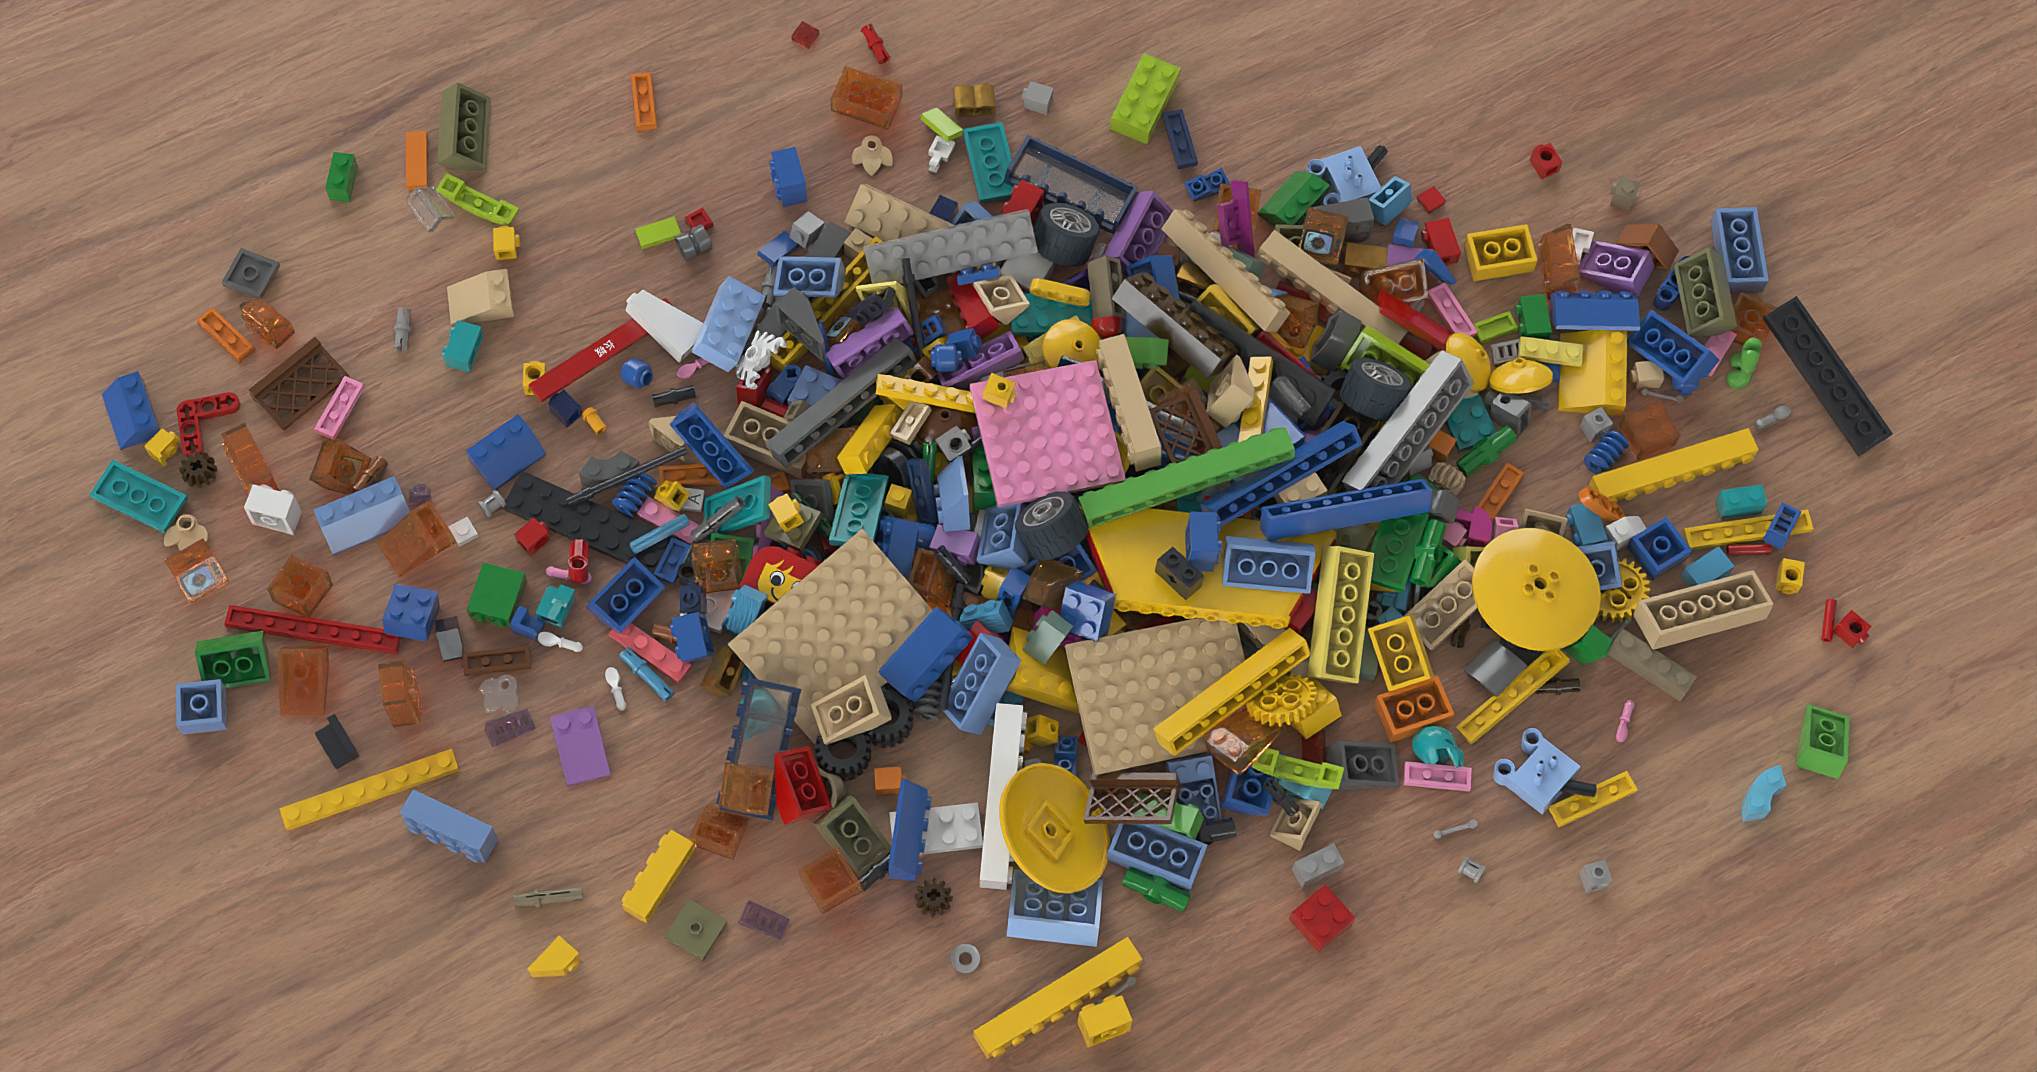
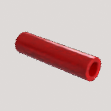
M1771 544L1727 545L1726 553L1727 555H1770Z
M1826 599L1821 641L1832 642L1837 600Z

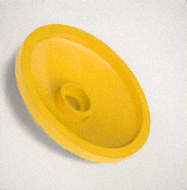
M1067 319L1057 322L1047 331L1043 339L1042 352L1045 362L1050 369L1093 360L1097 362V349H1100L1099 340L1101 339L1091 326L1082 321ZM1075 343L1080 344L1081 348H1077Z
M1460 332L1451 335L1446 342V352L1463 360L1474 382L1471 390L1482 391L1489 386V378L1492 373L1487 352L1470 335Z
M1518 358L1496 368L1490 375L1489 384L1493 389L1504 393H1528L1548 386L1553 380V373L1544 364Z

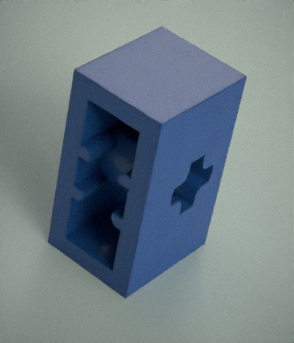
M1013 567L1001 584L996 601L1001 599L1004 601L1012 619L1022 605L1031 581V577L1025 572Z

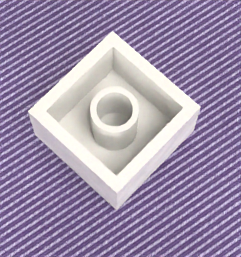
M252 485L244 506L253 525L294 535L302 514L301 508L292 492L287 490L276 491L267 485Z

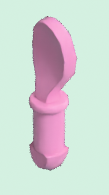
M703 358L696 359L695 363L685 364L680 367L677 375L680 379H688L693 376L696 368L701 369L702 366L709 362Z
M553 566L546 569V574L550 577L569 579L568 570L554 568ZM589 573L588 580L582 584H589L591 582L592 576Z
M1627 700L1624 703L1625 706L1619 719L1620 725L1616 734L1617 742L1622 743L1627 738V723H1630V716L1635 706L1632 700Z

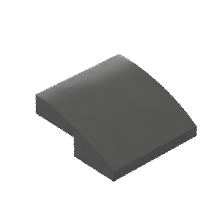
M1493 639L1464 671L1468 676L1479 682L1485 690L1498 697L1527 665L1510 650Z

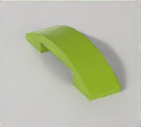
M448 173L445 174L436 188L438 193L459 207L500 225L510 226L519 211L518 207L503 200L498 202L466 186L464 181Z
M1257 746L1252 763V768L1268 775L1297 784L1325 789H1339L1344 772V767L1322 762V765L1288 757L1279 754L1277 750Z

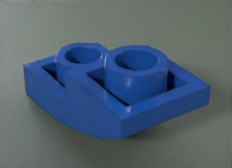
M1222 168L1206 176L1201 174L1184 183L1193 201L1211 197L1231 188V184Z
M1058 735V743H1055L1054 765L1062 767L1076 776L1078 737Z

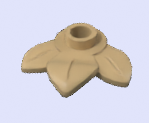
M870 135L865 137L862 145L853 151L852 163L855 165L863 164L865 171L870 176H873L881 164L892 166L893 157L891 151L882 146V142L878 137ZM873 142L876 146L875 148H869L868 144Z
M185 514L178 518L175 526L170 527L166 531L164 545L166 547L178 545L181 553L189 556L195 551L197 542H207L208 532L205 527L198 524L194 516ZM185 524H191L189 528H184Z

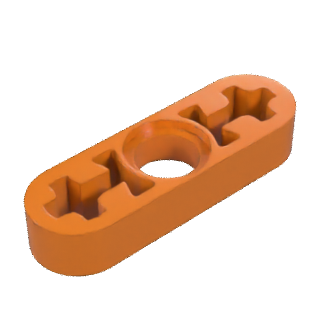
M1592 486L1579 491V498L1582 504L1611 524L1625 517L1622 508Z

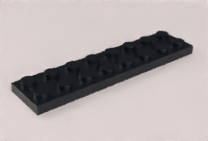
M1797 296L1762 318L1858 457L1893 435Z
M1195 299L1189 310L1198 314L1205 324L1215 328L1223 339L1233 343L1234 348L1238 350L1236 355L1240 357L1247 374L1251 357H1272L1273 367L1268 397L1314 427L1337 390Z
M521 471L505 499L506 505L502 506L503 510L527 521L534 517L538 522H544L550 531L573 541L575 539H583V541L589 544V548L625 564H628L635 557L645 568L654 574L671 538L675 537L668 536L643 551L634 554L630 548V542L651 532L654 528L590 500L586 501L584 499L569 506L566 498L574 495V493Z

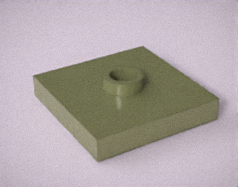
M1363 524L1333 529L1337 532L1335 546L1366 552L1377 533L1375 529Z
M688 899L664 937L703 961L727 925V921Z

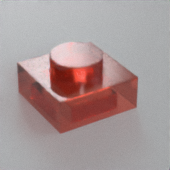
M802 21L791 35V38L796 43L809 49L819 36V30Z

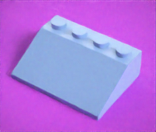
M1014 869L1006 937L1097 947L1103 879H1098L1093 885L1079 892L1058 893L1037 884L1023 870Z

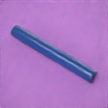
M819 321L817 323L825 344L826 360L824 363L827 374L837 378L835 368L826 355L830 348L824 323Z

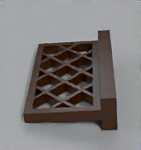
M314 337L251 387L249 393L254 401L258 402L272 419L285 430L340 385L344 376H350L324 349L321 342ZM322 353L327 358L326 366L314 365V358ZM301 368L310 369V379L297 378L298 371ZM313 369L326 370L325 380L312 379ZM328 370H338L342 376L336 381L328 380ZM285 381L294 382L293 392H281V384ZM297 382L309 383L308 393H297ZM312 383L324 384V391L320 394L311 393ZM268 395H277L276 406L267 405L263 399ZM280 396H293L292 407L279 406ZM295 397H308L307 405L295 407ZM279 410H290L291 418L283 423L278 417Z
M1197 390L1190 391L1186 396L1149 409L1155 430L1170 463L1182 462L1174 458L1172 453L1175 448L1187 452L1184 461L1189 454L1200 456L1206 454L1211 449L1223 448ZM1185 402L1188 409L1186 416L1174 411L1176 405ZM1163 411L1170 415L1167 422L1164 423L1157 420L1154 413ZM1172 416L1184 420L1180 429L1168 425ZM1186 421L1196 426L1195 435L1183 431ZM1166 429L1178 433L1175 442L1165 438L1164 433ZM1180 435L1192 439L1189 448L1177 444ZM1195 440L1204 444L1205 450L1203 454L1191 450Z
M1091 773V788L1084 814V823L1172 824L1177 794H1180L1182 788L1178 774L1104 773L1094 776ZM1096 794H1107L1099 801L1095 798ZM1118 794H1129L1122 800L1116 797ZM1140 794H1150L1142 801L1137 797ZM1161 794H1171L1164 801L1159 797ZM1113 799L1116 804L1106 809L1103 805ZM1134 799L1137 804L1128 809L1125 804ZM1156 799L1159 804L1150 810L1146 805ZM1098 808L1103 811L1098 816H1091V813ZM1119 808L1125 811L1120 816L1112 815ZM1141 808L1146 811L1142 816L1134 815ZM1163 808L1167 810V816L1155 815Z

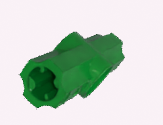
M1504 425L1490 437H1485L1475 443L1470 452L1456 461L1457 468L1465 477H1469L1483 465H1488L1497 460L1503 450L1517 441L1516 434L1508 425Z
M1433 519L1427 522L1422 542L1417 543L1414 550L1416 561L1410 578L1412 583L1424 587L1430 584L1435 564L1440 563L1443 556L1441 545L1447 528L1445 523Z
M1129 867L1122 882V886L1142 894L1146 900L1154 904L1162 903L1182 913L1191 897L1190 893L1170 885V882L1157 875L1150 876L1132 867Z

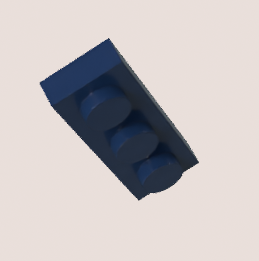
M1183 110L1163 113L1162 118L1177 169L1197 166L1198 160Z
M916 458L906 460L918 522L936 523L938 522L937 507L935 505L926 459Z

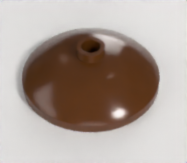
M926 404L930 406L932 411L916 434L922 444L923 442L930 441L929 449H931V443L936 442L935 439L955 426L960 430L965 429L971 440L973 439L972 428L978 426L976 413ZM943 414L949 415L948 418H942L941 416ZM957 437L953 438L950 441V447H956L960 439ZM937 444L936 452H942Z

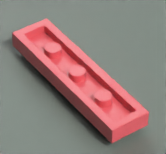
M632 623L620 634L613 629L609 632V636L625 648L630 647L638 657L644 659L648 664L677 684H680L692 669L690 663L682 662L681 658L678 659L674 652Z

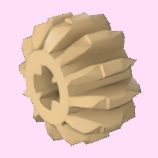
M1444 462L1433 466L1428 476L1429 482L1440 490L1452 492L1454 496L1461 492L1466 480L1462 472Z

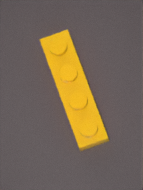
M1625 771L1597 784L1595 797L1575 794L1551 805L1548 809L1560 828L1636 793L1638 789L1628 771Z

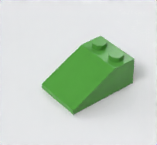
M1807 704L1796 751V766L1838 779L1848 762L1850 717Z

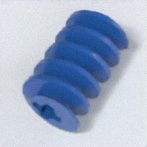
M1607 431L1604 437L1590 450L1589 454L1584 457V463L1596 475L1603 473L1602 471L1608 472L1609 466L1614 465V460H1618L1619 454H1623L1625 452L1624 448H1629L1630 444L1620 433Z
M646 473L627 480V484L622 486V491L617 493L618 498L612 500L614 507L621 514L634 518L630 512L637 513L639 511L635 505H643L640 497L647 499L648 496L645 491L651 493L653 489L649 485L656 486L658 484L657 481Z

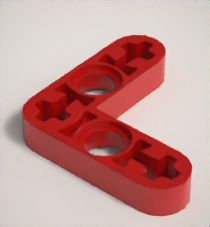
M227 392L187 400L177 406L182 450L186 458L187 454L195 455V453L190 452L191 443L189 441H193L196 447L195 452L198 451L200 455L204 453L199 420L236 413L241 404L236 394ZM228 400L233 401L230 407L227 406ZM219 401H220V403H221V405H220V406H221V409H219V406H218V403H217V402H219ZM212 403L214 408L212 411L205 412L203 410L204 405ZM187 408L190 409L189 417L191 420H187L184 414ZM189 426L196 428L195 433L192 435L184 433L185 429Z

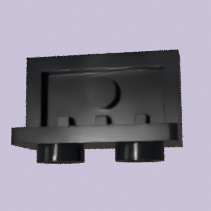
M889 286L878 295L873 293L850 309L848 315L861 326H865L892 307L896 291Z

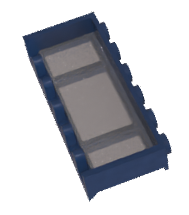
M1030 135L1026 136L1006 170L1004 183L1012 187L1019 185L1021 180H1024L1044 190L1045 203H1065L1084 210L1097 221L1100 229L1112 235L1115 234L1138 190V187L1132 183L1126 182Z
M749 678L748 682L743 681L741 695H745L743 704H738L736 716L740 717L738 726H733L731 738L735 739L733 748L729 747L726 760L730 761L729 769H724L721 782L725 783L723 792L719 791L716 803L720 805V810L773 821L776 805L774 754L788 751L802 689Z

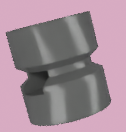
M703 225L690 229V234L684 232L674 237L676 245L685 261L697 256V252L702 254L713 248Z

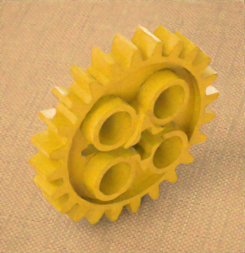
M1627 558L1619 562L1622 587L1601 590L1604 593L1601 594L1597 617L1600 614L1603 615V621L1610 617L1612 623H1614L1615 618H1619L1622 623L1625 616L1631 620L1632 613L1634 614L1639 601L1649 598L1650 588L1648 587L1650 581L1646 580V573L1641 574V566L1636 569L1634 568V561L1629 565L1626 564ZM1631 585L1634 588L1628 589L1625 586ZM1615 601H1620V602H1622V604L1617 605V604H1614L1613 602H1615Z
M1293 672L1289 676L1284 674L1246 703L1247 711L1250 713V717L1255 718V721L1261 720L1262 724L1269 722L1270 726L1278 723L1280 727L1283 722L1290 725L1292 720L1298 723L1299 717L1306 719V713L1312 714V708L1317 707V688L1314 687L1313 681L1309 682L1308 677L1302 679V674L1294 677Z

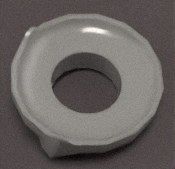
M961 944L951 952V963L957 971L970 973L978 967L980 954L975 946ZM967 952L971 955L972 961L969 965H962L959 962V955L961 953Z

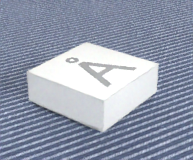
M685 488L690 493V496L680 510L702 513L705 491Z

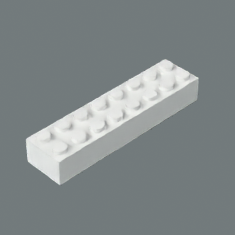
M996 703L980 888L1006 890L1007 884L1012 883L1013 867L1009 866V862H1013L1014 859L1007 848L1002 834L999 807L1001 795L1008 780L1017 771L1022 769L1023 756H1019V752L1024 751L1025 734H1021V731L1026 729L1027 713L1023 712V705Z

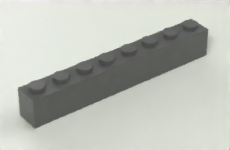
M829 221L827 226H823L819 231L817 241L810 244L806 257L841 258L844 254L843 242L849 237L851 232ZM783 296L775 297V303L772 307L767 308L761 324L757 323L754 327L753 335L750 340H747L743 349L744 356L747 349L752 346L751 343L758 330L761 336L768 332L769 336L775 335V339L783 337L787 332L777 322L776 303ZM808 297L811 303L814 297Z
M897 338L891 341L768 440L765 444L772 456L785 468H789L877 396L876 380L878 374L900 378L915 366L917 361L912 350Z

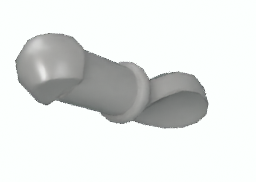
M1785 405L1778 406L1773 414L1770 413L1768 416L1756 420L1754 426L1756 429H1762L1771 423H1775L1778 419L1787 418L1792 410Z

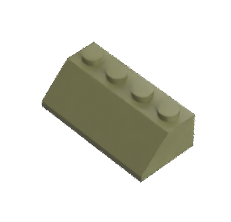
M458 82L442 91L438 164L452 170L486 169L489 96Z
M1708 247L1675 263L1674 268L1688 335L1690 337L1716 336L1736 328L1737 323L1723 256Z

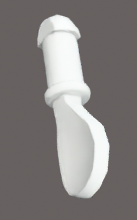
M541 632L538 635V641L544 646L550 647L558 644L560 648L564 647L574 650V652H580L583 649L580 642L567 640L564 637L558 638L549 632Z
M609 667L606 669L605 677L607 683L613 687L611 692L614 695L616 707L623 711L626 708V702L623 698L622 688L618 687L621 679L617 669Z

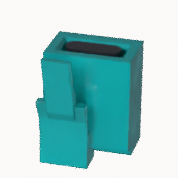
M561 584L559 588L549 585L537 608L536 617L546 623L563 628L576 600L575 589Z

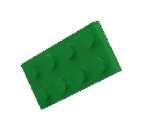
M1421 513L1419 515H1409L1380 522L1370 551L1374 553L1371 583L1403 593L1415 558L1414 550L1417 543L1421 540L1429 514Z

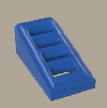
M1424 249L1414 258L1418 264L1442 283L1451 285L1456 283L1455 278L1436 251Z
M936 314L921 323L925 348L938 338L948 335L941 318ZM933 325H934V327H935V329H936V331H937V332H935V333L933 332V330H932V328H931V326H933ZM926 329L928 330V332H929V334H930V337H928V338H927L926 333H925V331H924V330H926ZM913 334L904 341L914 355L917 353V349L913 346L910 339L914 337Z
M1782 502L1763 540L1779 549H1783L1802 511ZM1781 513L1787 514V515L1793 517V519H1791V518H1789V517H1787V516H1785V515H1783V514H1781Z

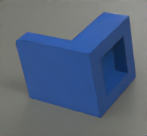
M520 605L510 623L512 632L537 641L538 635L545 625L543 620L529 615L528 609Z

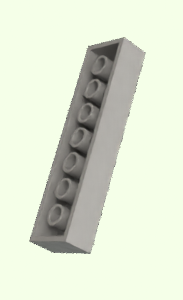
M1027 209L863 246L872 284L892 281L902 284L904 273L901 259L910 258L912 274H915V280L1038 252L1030 214Z
M1441 351L1432 361L1430 367L1421 375L1417 384L1410 390L1394 414L1383 425L1381 431L1370 442V445L1357 459L1355 465L1346 473L1342 483L1348 492L1395 484L1401 481L1474 385L1461 358Z

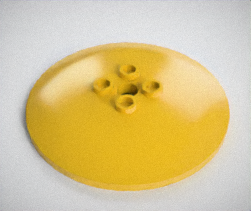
M1521 528L1503 533L1484 548L1473 570L1472 590L1480 614L1498 635L1522 648L1550 651L1567 647L1586 634L1598 615L1601 592L1598 577L1592 564L1577 546L1556 533L1536 528ZM1534 581H1541L1545 588L1538 589Z
M1037 763L1017 771L1004 787L1000 800L999 818L1005 843L1018 866L1037 884L1058 893L1082 891L1093 885L1106 868L1108 862L1107 853L1110 848L1107 824L1084 823L1083 819L1090 789L1078 777L1062 767L1047 763ZM1098 808L1091 813V816H1098L1103 811ZM1046 827L1050 829V835L1047 833Z

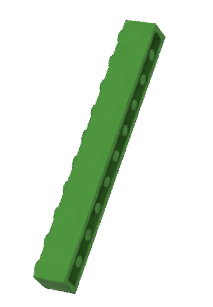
M1286 426L1282 428L1276 427L1269 430L1268 433L1252 435L1247 440L1232 442L1227 447L1221 449H1211L1206 454L1191 456L1183 462L1170 463L1160 470H1150L1142 476L1129 477L1122 483L1116 485L1109 484L1101 490L1086 492L1079 497L1080 507L1089 524V528L1293 459L1295 458V448Z

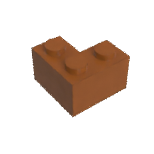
M1659 224L1626 225L1616 243L1621 246L1650 251L1655 266L1653 270H1669L1679 252L1678 248Z

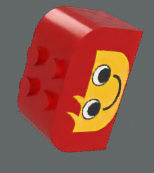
M774 546L764 547L752 557L739 588L743 585L767 594V601L775 604L817 568L822 561L807 556L805 559L802 557L804 553L790 547L787 550Z

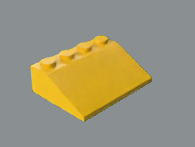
M1587 330L1560 334L1561 342L1582 344L1583 354L1580 367L1560 364L1558 411L1589 414L1602 407L1607 415L1621 416L1626 407L1627 330Z
M1012 627L1009 648L1021 659V662L1010 680L1006 691L1080 714L1065 647L1059 645L1045 665H1043L1023 650L1028 643L1025 638L1030 632Z

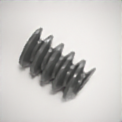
M940 675L924 692L923 696L915 702L916 707L913 709V714L917 718L931 723L939 722V718L934 715L941 714V710L936 707H939L940 703L938 698L941 696L939 691L942 689L943 675Z

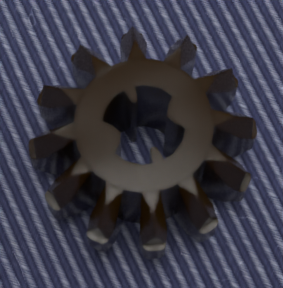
M196 451L194 456L187 454L188 460H181L183 467L179 468L183 481L188 482L191 487L197 484L198 488H201L203 483L210 486L209 479H216L215 472L218 470L214 458L209 457L206 452L200 455Z
M933 878L932 884L925 880L924 887H917L919 893L915 894L914 898L918 901L916 907L923 908V915L931 911V917L933 918L936 911L942 916L944 915L943 909H950L948 902L953 901V896L948 895L951 893V888H944V881L938 885L937 879ZM933 894L936 895V901H931Z

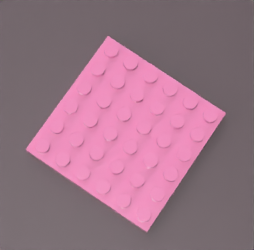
M1096 360L1004 377L1016 382L1015 390L1018 391L1014 402H1009L1007 408L982 399L983 391L988 381L970 384L972 400L998 507L1034 501L1056 491L1075 493L1105 487L1109 484L1116 485L1124 482L1126 479Z

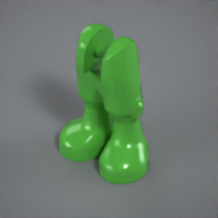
M1748 339L1744 343L1742 352H1735L1730 357V365L1736 369L1729 372L1726 377V382L1730 387L1741 389L1750 383L1752 372L1756 370L1757 362L1760 359L1759 352L1762 349V343L1759 339Z

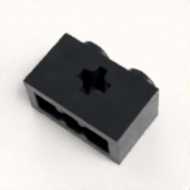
M1173 546L1157 559L1155 572L1185 600L1201 588L1204 575Z

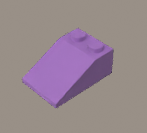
M1593 240L1589 253H1586L1576 272L1617 294H1620L1621 291H1629L1638 298L1655 266L1651 253L1648 250Z
M594 706L550 717L567 786L611 775Z

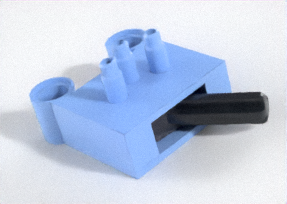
M1379 145L1366 158L1362 147L1359 146L1321 160L1312 159L1309 161L1306 172H1319L1314 174L1322 180L1325 177L1333 192L1324 197L1323 205L1372 197L1381 189L1373 170L1387 155L1388 150L1385 146Z
M1529 728L1523 733L1521 748L1524 753L1531 756L1516 772L1514 764L1508 759H1500L1495 764L1494 781L1499 785H1505L1542 815L1562 792L1595 797L1597 785L1574 781L1579 774L1581 766L1543 738L1542 733L1536 728ZM1527 739H1534L1537 743L1530 744L1527 742ZM1499 770H1507L1509 774L1503 775Z

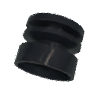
M895 439L884 448L871 469L874 474L888 476L887 490L890 489L891 484L907 488L910 485L906 460L912 458L923 459V448L914 439L910 445Z

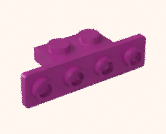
M1234 179L1231 180L1233 200L1217 205L1221 245L1227 247L1237 244V249L1255 258L1248 181Z

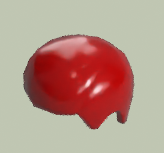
M1120 316L1094 318L1091 320V327L1097 332L1101 340L1118 336L1123 329L1122 318Z

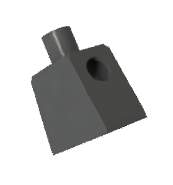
M1489 391L1486 394L1484 402L1491 406V418L1502 427L1508 425L1516 434V438H1518L1530 425L1532 404L1514 393L1501 392L1499 395H1496Z

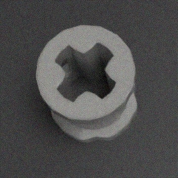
M496 490L492 491V495L485 500L477 502L488 518L491 517V513L506 505L504 499Z
M1466 855L1457 873L1467 875L1474 879V882L1477 884L1486 866H1481L1471 861L1469 856Z

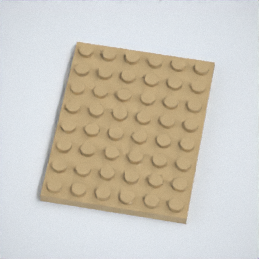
M861 529L729 642L728 645L758 680L802 689L794 721L809 739L816 744L817 736H820V730L811 704L864 675L877 679L882 687L888 681L878 671L932 612V609L867 533ZM766 688L786 711L790 693Z
M1196 618L1101 637L1097 642L1091 639L1065 645L1094 776L1239 745L1242 740L1249 742L1263 740L1260 722L1255 721L1254 717H1250L1246 703L1176 756H1173L1158 743L1153 728L1245 661L1237 624L1221 620L1207 621L1203 618Z

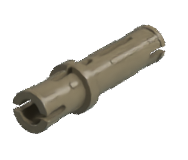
M582 886L546 891L535 889L534 892L514 894L515 908L535 906L537 908L543 904L583 900Z

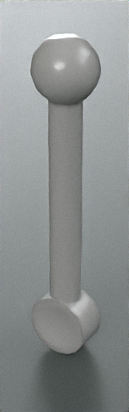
M1642 388L1640 391L1643 396L1651 395L1669 399L1677 404H1682L1684 401V397L1681 395L1676 397L1648 391L1647 388Z
M1625 616L1624 622L1610 638L1614 640L1621 630L1632 622V619L1629 620Z
M1472 819L1464 825L1443 831L1436 830L1434 837L1439 839L1442 835L1462 829H1475L1478 822Z
M1129 977L1124 985L1107 997L1111 995L1116 996L1128 986H1134L1136 979ZM1099 999L1096 1005L1103 1003V999Z

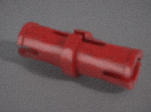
M868 24V26L862 27L861 32L868 42V48L873 51L878 63L888 62L891 57L883 45L884 41L878 37L873 25Z

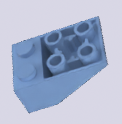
M1204 752L1164 761L1166 773H1177L1182 786L1180 794H1177L1176 801L1181 805L1192 804L1198 807L1204 820H1208V822L1222 819L1212 755Z

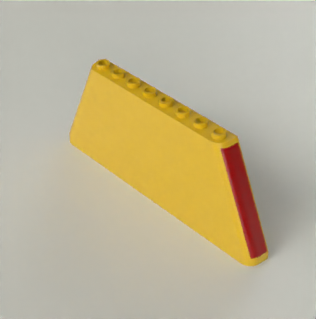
M1147 508L1089 528L1087 535H1085L1084 540L1104 590L1116 594L1113 609H1118L1122 612L1131 610L1139 611L1142 614L1158 613L1168 617L1176 615L1187 619L1203 618L1207 621L1221 620L1231 624L1240 622L1249 623L1252 626L1267 625L1280 629L1288 627L1307 593L1222 586L1225 537L1267 540L1260 530L1261 521L1235 518L1221 526V532L1218 534V540L1222 542L1219 562L1214 565L1213 572L1200 571L1204 575L1202 586L1187 600L1181 597L1155 572L1157 559L1172 546L1186 558L1185 530L1190 513ZM1332 529L1297 537L1282 538L1276 541L1313 544L1315 559L1312 586L1320 573L1323 547L1336 545L1337 532Z

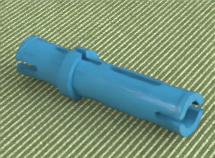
M630 647L621 652L619 658L632 669L634 675L638 674L664 702L672 698L675 691L647 666V662L644 659L641 660Z

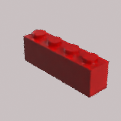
M961 270L946 278L949 284L947 290L954 299L955 306L961 311L959 315L965 322L966 329L974 328L976 334L983 340L1000 329L1001 326L998 320L988 311L973 286L974 282L958 285L957 274L961 273Z

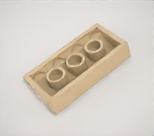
M1466 559L1404 615L1414 614L1422 641L1432 651L1478 610L1472 590L1474 567Z

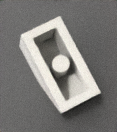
M1639 516L1623 517L1606 526L1607 542L1616 541L1618 551L1628 546L1632 537L1647 528Z

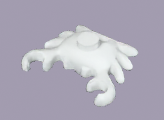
M759 330L756 332L751 343L752 346L747 349L745 356L743 355L734 366L739 367L737 374H741L743 381L746 380V386L749 389L757 388L754 381L760 378V375L756 372L769 365L771 351L777 354L779 346L786 348L787 345L784 338L778 337L775 339V335L769 336L768 332L761 336Z

